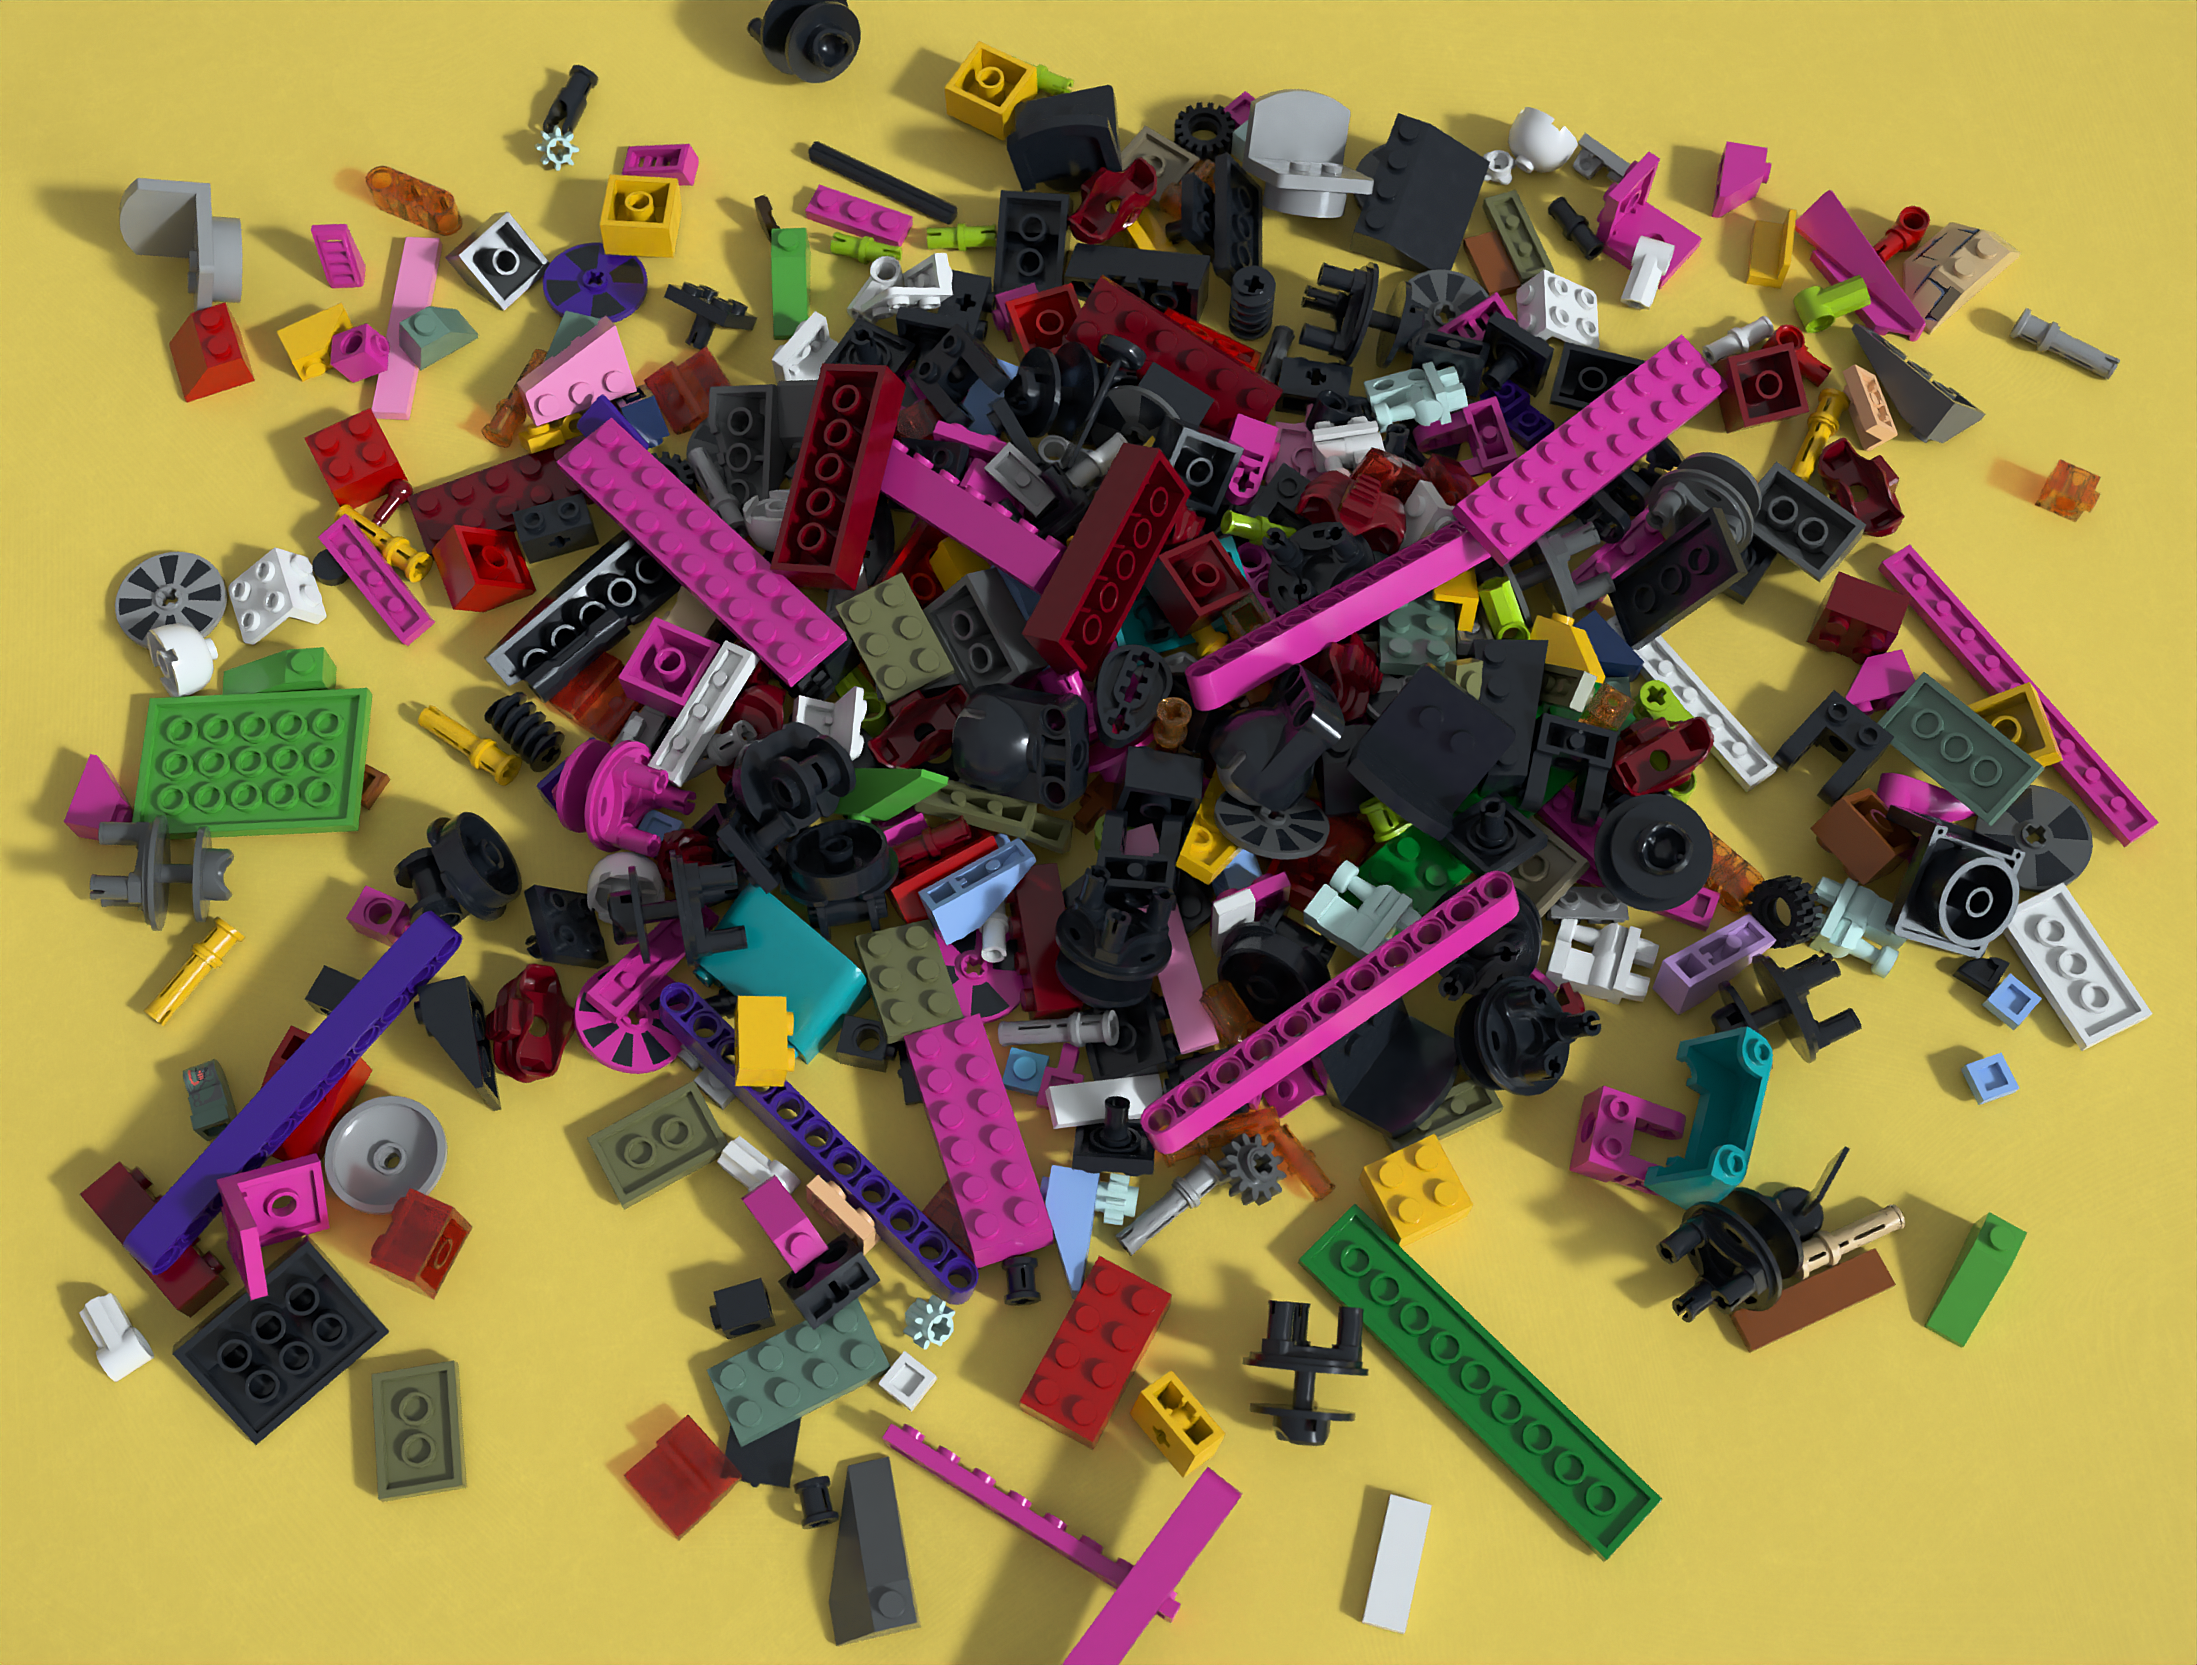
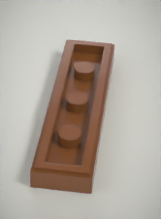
M1876 1248L1782 1290L1779 1301L1768 1310L1751 1311L1742 1308L1733 1312L1730 1318L1749 1353L1882 1293L1896 1284Z

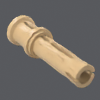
M1890 1204L1886 1208L1858 1219L1833 1232L1822 1230L1815 1232L1812 1239L1802 1243L1804 1261L1801 1269L1794 1276L1799 1280H1803L1809 1276L1810 1271L1824 1265L1830 1267L1838 1264L1841 1255L1895 1230L1904 1228L1905 1219L1902 1212L1896 1205Z

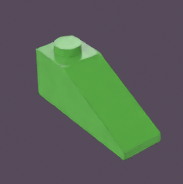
M806 228L772 229L771 273L775 340L790 339L794 335L797 326L802 321H807L810 317L811 251Z
M324 647L284 650L224 671L222 695L336 689L337 667Z
M854 768L856 774L855 789L850 794L840 797L834 813L846 816L848 819L869 823L871 821H888L948 785L949 777L924 769Z
M1990 1212L1975 1222L1924 1327L1959 1347H1964L2009 1272L2027 1232Z

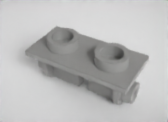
M1570 887L1546 912V921H1553L1554 925H1559L1561 919H1578L1577 923H1580L1581 919H1587L1588 924L1624 923L1625 920H1629L1627 905L1616 899L1606 887Z

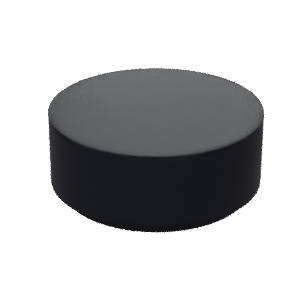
M328 549L321 551L314 558L312 568L321 583L328 586H337L349 578Z

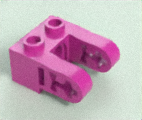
M1496 396L1468 404V407L1462 408V411L1450 414L1452 420L1450 423L1441 425L1438 420L1430 423V426L1420 424L1413 430V436L1420 452L1464 442L1469 444L1473 458L1439 468L1442 472L1440 484L1434 487L1442 498L1447 497L1449 484L1490 473L1493 477L1518 458Z
M1237 414L1227 437L1245 449L1225 493L1227 500L1238 506L1248 505L1253 501L1260 488L1261 481L1266 478L1270 464L1275 462L1280 448V443L1275 442L1278 427L1241 414ZM1243 488L1246 489L1245 492H1240V491H1238V490H1241V489H1243Z
M1603 1085L1584 1096L1569 1171L1605 1183L1612 1181L1647 1194L1661 1196L1643 1186L1648 1167L1658 1165L1629 1155L1634 1129L1662 1139L1679 1140L1683 1138L1686 1116L1678 1111Z

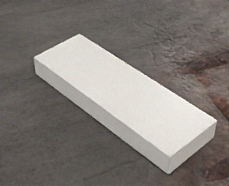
M1246 888L1215 901L1213 904L1211 947L1217 958L1221 957L1225 938L1235 927L1243 923L1254 922L1256 900L1250 889Z
M1159 1074L1050 1086L1045 1091L1053 1128L1058 1129L1104 1123L1105 1099L1111 1096L1125 1097L1130 1101L1129 1120L1141 1118L1144 1109L1162 1097L1163 1089Z
M1390 1494L1362 1623L1400 1634L1405 1633L1432 1505Z

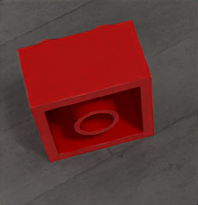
M371 408L304 438L340 507L348 504L353 509H356L386 495L390 483L394 480L403 479L408 481Z

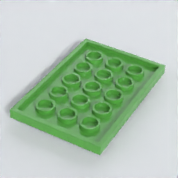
M368 688L150 698L132 822L154 821L157 815H165L168 821L170 840L196 838L199 826H208L211 838L358 831L373 694Z

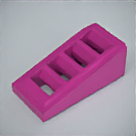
M690 144L629 146L622 175L678 178L679 186H693L699 158ZM643 158V166L639 167L640 159ZM654 160H657L655 167H653Z
M347 224L312 225L311 233L330 287H362L365 280L366 265Z
M1496 292L1437 331L1451 334L1457 330L1461 337L1470 338L1464 329V326L1469 324L1476 334L1472 339L1483 341L1485 331L1481 330L1476 320L1481 318L1484 324L1487 325L1489 320L1488 314L1492 312H1498L1514 321L1516 319Z

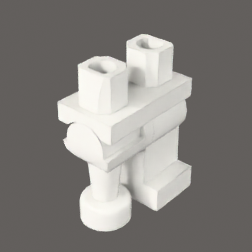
M1365 416L1352 417L1348 421V425L1334 427V424L1330 421L1317 422L1315 424V429L1312 430V456L1318 472L1337 470L1352 478L1351 473L1347 470L1352 468L1355 480L1358 474L1361 473L1368 476H1376L1382 479L1380 492H1393V462L1390 454L1385 452L1382 437L1378 433L1377 421L1368 422Z
M1561 919L1545 976L1558 988L1561 983L1569 981L1573 992L1578 991L1580 994L1594 998L1608 999L1607 1002L1619 1005L1621 998L1643 1002L1650 978L1631 973L1630 970L1632 963L1652 969L1659 945L1640 938L1642 929L1630 926L1628 929L1618 925L1619 923H1611L1601 930L1577 925L1578 919ZM1572 939L1593 947L1592 953L1571 948Z

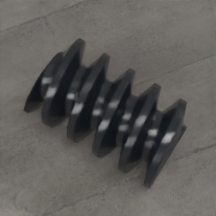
M1247 266L1237 271L1232 278L1228 326L1231 333L1237 338L1253 341L1266 335L1272 326L1276 283L1268 270L1260 266Z
M516 692L511 696L497 700L485 713V721L492 724V728L498 734H501L505 742L511 744V748L517 754H520L524 762L530 764V768L534 772H542L550 768L561 754V745L565 740V735L561 731L554 732L555 725L551 721L545 722L546 715L541 711L536 712V705L532 701L526 702L527 696L523 692Z

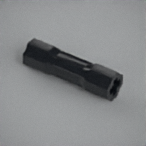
M610 608L592 622L577 638L550 660L542 663L523 680L543 703H546L566 687L570 680L604 652L612 649L631 632L627 625Z

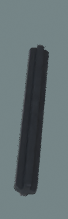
M815 141L809 148L810 160L939 221L952 224L957 216L956 205L828 145Z

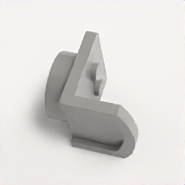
M1304 89L1274 91L1251 101L1242 168L1265 181L1264 207L1299 216L1337 218L1344 216L1347 193L1372 194L1374 179L1343 165L1351 114L1349 109L1331 97Z
M137 178L125 190L119 208L120 230L129 248L136 255L189 258L187 286L188 293H194V312L212 307V302L240 303L242 293L240 218L212 216L210 183Z

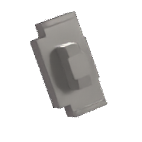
M646 705L641 713L633 711L612 748L620 742L634 740L645 744L652 751L669 721L667 715Z

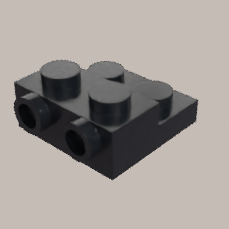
M1150 990L1145 999L1131 1006L1112 1007L1111 1009L1091 1008L1082 1012L1084 1015L1104 1014L1106 1010H1114L1119 1022V1037L1116 1045L1108 1046L1105 1042L1085 1044L1094 1081L1159 1074L1178 1067L1175 1056L1181 1055L1176 1035L1173 1032L1169 1033L1165 1020L1170 1019V1015L1163 996L1159 997L1157 993Z

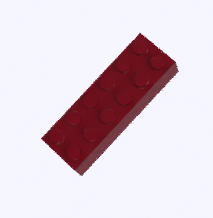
M822 363L770 566L772 572L783 575L796 587L856 591L906 388L903 381L887 365Z
M1129 443L1122 444L1102 484L1096 491L1086 514L1079 523L1070 544L1062 555L1054 574L1045 587L1038 604L1026 623L1022 635L1056 674L1063 675L1067 673L1070 675L1069 672L1071 670L1078 669L1082 680L1093 682L1191 494V491L1159 448Z

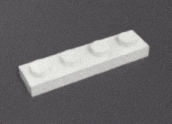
M726 640L648 764L649 767L667 771L668 782L679 787L685 782L760 659L753 652Z

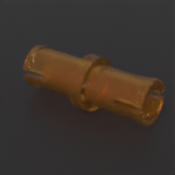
M1287 1123L1275 1129L1267 1137V1141L1274 1143V1148L1287 1163L1288 1167L1286 1170L1291 1176L1296 1175L1314 1197L1315 1202H1319L1336 1188V1185L1332 1183L1314 1160L1316 1158L1314 1152L1305 1149L1290 1130Z

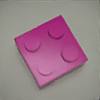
M654 617L618 679L628 698L677 719L720 650L721 645Z

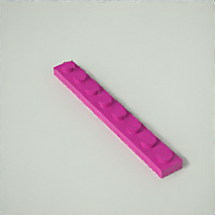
M891 1423L883 1435L882 1439L885 1445L1113 1588L1118 1589L1134 1567V1565L1120 1557L1116 1563L1101 1554L1104 1548L1085 1535H1082L1080 1540L1065 1532L1068 1525L1054 1515L1046 1512L1042 1518L1029 1510L1032 1503L1019 1493L1010 1490L1008 1495H1005L993 1487L996 1480L982 1470L974 1468L972 1473L957 1465L960 1458L945 1447L939 1445L935 1451L922 1443L925 1436L913 1427L904 1423L900 1429ZM1174 1590L1156 1613V1615L1169 1623H1172L1181 1606L1180 1603L1174 1600L1177 1596Z

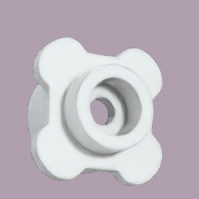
M1494 150L1483 156V158L1490 161L1484 181L1491 180L1493 182H1500L1502 185H1507L1512 181L1510 173L1516 164L1514 163L1515 159L1510 154L1502 150Z

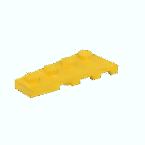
M1217 768L1214 770L1175 865L1207 885H1210L1242 850V848L1233 844L1220 832L1214 820V809L1217 799L1226 791L1218 777Z

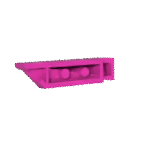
M1826 191L1795 221V231L1816 248L1809 260L1831 285L1860 275L1866 284L1871 304L1855 310V314L1867 328L1872 329L1879 335L1885 336L1890 331L1905 334L1909 341L1915 342L1919 339L1926 325L1924 319L1833 191Z

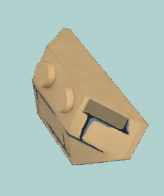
M1953 222L1947 224L1906 259L1903 264V291L1924 319L1926 325L1923 330L1930 335L2012 264L2021 253L1995 232Z

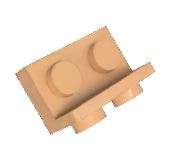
M1855 364L1842 371L1847 382L1843 392L1850 399L1848 410L1862 448L1866 451H1871L1897 436L1898 433L1876 376Z
M817 1175L806 1185L807 1203L839 1234L845 1232L864 1255L881 1240V1237L875 1232V1222L870 1215L861 1208L855 1210L845 1201L847 1197L844 1191L835 1182L829 1181L826 1183Z

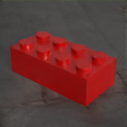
M1099 1256L1019 1401L1021 1411L1094 1450L1171 1305L1172 1294Z

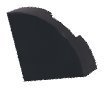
M1996 957L1974 959L1965 962L1953 976L1988 997L2010 963Z

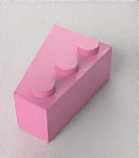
M607 316L597 322L598 324L582 337L578 336L571 341V345L555 357L551 356L517 382L528 416L536 426L588 409L602 394L611 401L637 392L616 325Z

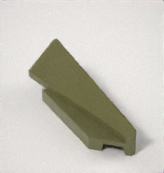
M898 766L896 767V769H906ZM948 779V785L912 806L917 812L948 820H953L963 815L968 825L1015 836L1060 854L1069 852L1071 848L1073 821L1038 813L1037 803L996 794L981 793L965 783Z

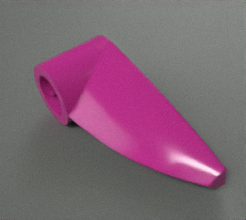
M1882 773L1880 775L1876 795L1888 808H1890L1891 804L1949 822L1976 816L1974 812L1943 788L1902 774Z

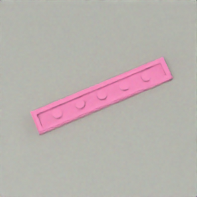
M405 238L386 334V340L389 341L390 348L388 370L378 375L372 405V412L376 419L409 420L419 368L399 346V323L431 306L443 246L440 238Z
M1152 823L1127 831L1124 855L1153 857V853H1159V842ZM1176 902V910L1171 911L1168 920V936L1172 944V954L1167 967L1158 974V978L1180 1052L1183 1055L1220 1042ZM1138 908L1144 912L1147 911L1145 908Z

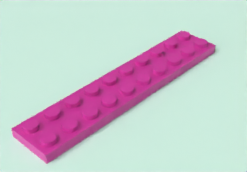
M1681 334L1460 501L1451 512L1494 560L1503 567L1727 390L1728 385L1720 374Z
M612 417L556 461L559 469L790 688L847 640L845 632L786 577L770 570L771 564Z

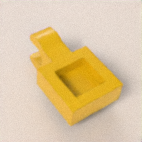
M576 412L559 418L556 425L552 423H545L536 426L534 423L528 425L527 431L518 433L521 446L532 454L565 444V440L583 435L579 429H569L570 422L580 418V413Z

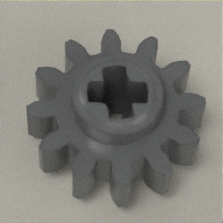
M1243 1133L1232 1139V1142L1221 1148L1226 1157L1217 1161V1165L1220 1168L1226 1169V1174L1222 1175L1219 1181L1222 1183L1229 1182L1232 1185L1229 1190L1230 1197L1241 1193V1200L1245 1206L1254 1201L1258 1206L1270 1201L1271 1197L1282 1192V1188L1277 1182L1287 1176L1283 1171L1277 1169V1165L1281 1164L1284 1159L1281 1156L1274 1157L1271 1153L1274 1149V1143L1270 1142L1262 1146V1138L1258 1133L1250 1138Z

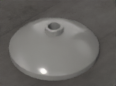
M383 1096L365 1101L350 1110L338 1122L330 1135L325 1151L327 1179L337 1196L347 1205L360 1212L373 1215H388L404 1211L422 1201L439 1182L447 1161L448 1146L446 1135L435 1115L427 1107L415 1100L400 1096ZM392 1158H400L399 1164L396 1167L388 1168V1163Z

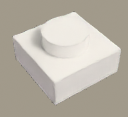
M904 1351L878 1385L912 1412L935 1383L937 1376Z

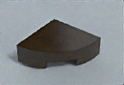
M764 194L754 198L758 220L771 244L772 229H778L780 226H777L771 212L773 210L772 205Z

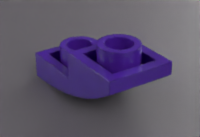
M1510 379L1505 382L1500 391L1496 392L1488 389L1480 395V401L1497 397L1510 436L1527 451L1555 430V423L1530 405V394Z

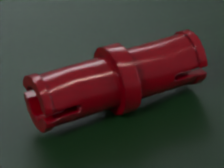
M960 815L958 818L935 828L927 826L921 830V834L893 844L891 847L897 854L899 866L903 868L905 865L930 854L936 857L942 853V849L965 839H970L972 834L964 816Z

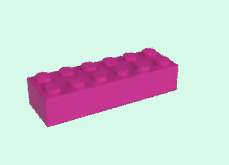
M980 1013L904 1036L911 1069L975 1266L980 1268L1054 1244L1053 1227Z

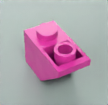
M1900 649L1867 657L1844 698L1868 717L1877 711L1885 709L1888 711L1915 682L1903 650Z

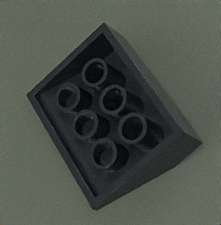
M1398 113L1373 178L1372 194H1367L1355 226L1350 250L1419 274L1431 270H1452L1490 161L1432 124Z
M308 1234L264 1270L267 1296L251 1300L244 1286L173 1346L172 1354L255 1445L389 1333L387 1327Z

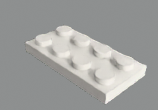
M2064 883L2018 904L2012 921L2002 933L2081 1051L2147 1019L2153 1014Z

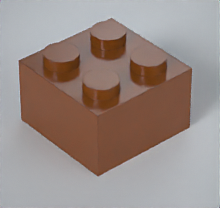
M1870 788L1842 797L1810 828L1817 836L1816 841L1820 847L1828 853H1833L1843 863L1844 872L1852 880L1860 882L1863 886L1893 872L1915 851L1919 841L1909 829L1885 819L1889 808Z

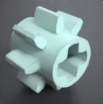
M557 125L554 126L553 133L547 134L541 130L540 133L543 136L542 144H535L537 150L544 151L545 153L540 161L545 165L552 160L557 171L560 170L561 164L565 162L573 166L572 152H579L577 146L569 143L574 135L569 131L562 136ZM559 140L564 149H559L558 155H555L550 150V147L556 146V141Z
M1111 1173L1109 1182L1099 1181L1094 1211L1104 1213V1223L1123 1226L1124 1216L1135 1217L1139 1187L1129 1186L1130 1176Z
M932 1295L929 1302L918 1297L916 1302L911 1304L904 1314L907 1327L903 1332L913 1338V1342L923 1349L928 1348L930 1341L938 1346H942V1343L954 1331L952 1317L955 1315V1311L945 1305L946 1302L936 1295Z

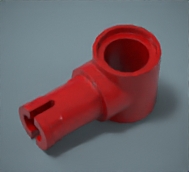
M1908 206L1902 209L1895 224L1885 232V237L1873 246V249L1884 264L1897 252H1910L1919 246L1930 223L1929 214L1917 206Z
M1789 324L1781 325L1761 349L1793 342L1801 375L1810 380L1816 387H1819L1827 378L1832 368L1807 351L1808 347L1804 345L1805 337L1797 327Z

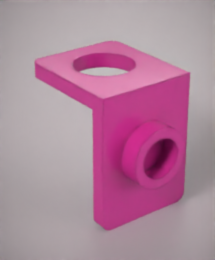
M1305 1062L1263 1091V1095L1275 1118H1283L1314 1096L1327 1095L1324 1086L1315 1079L1312 1073V1068L1315 1069L1313 1063Z

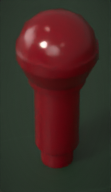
M396 479L390 483L387 493L388 497L373 515L372 522L381 527L383 524H386L399 505L408 501L407 497L414 493L408 481Z

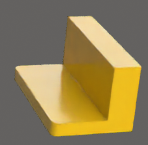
M1117 200L1110 203L1111 214H1116L1121 201ZM1148 207L1142 210L1140 216L1131 226L1116 233L1125 248L1177 252Z
M1789 209L1783 224L1761 220L1755 221L1752 229L1746 284L1781 289L1791 265L1796 209Z
M1474 567L1432 589V598L1434 600L1454 603L1457 630L1472 632L1479 602Z

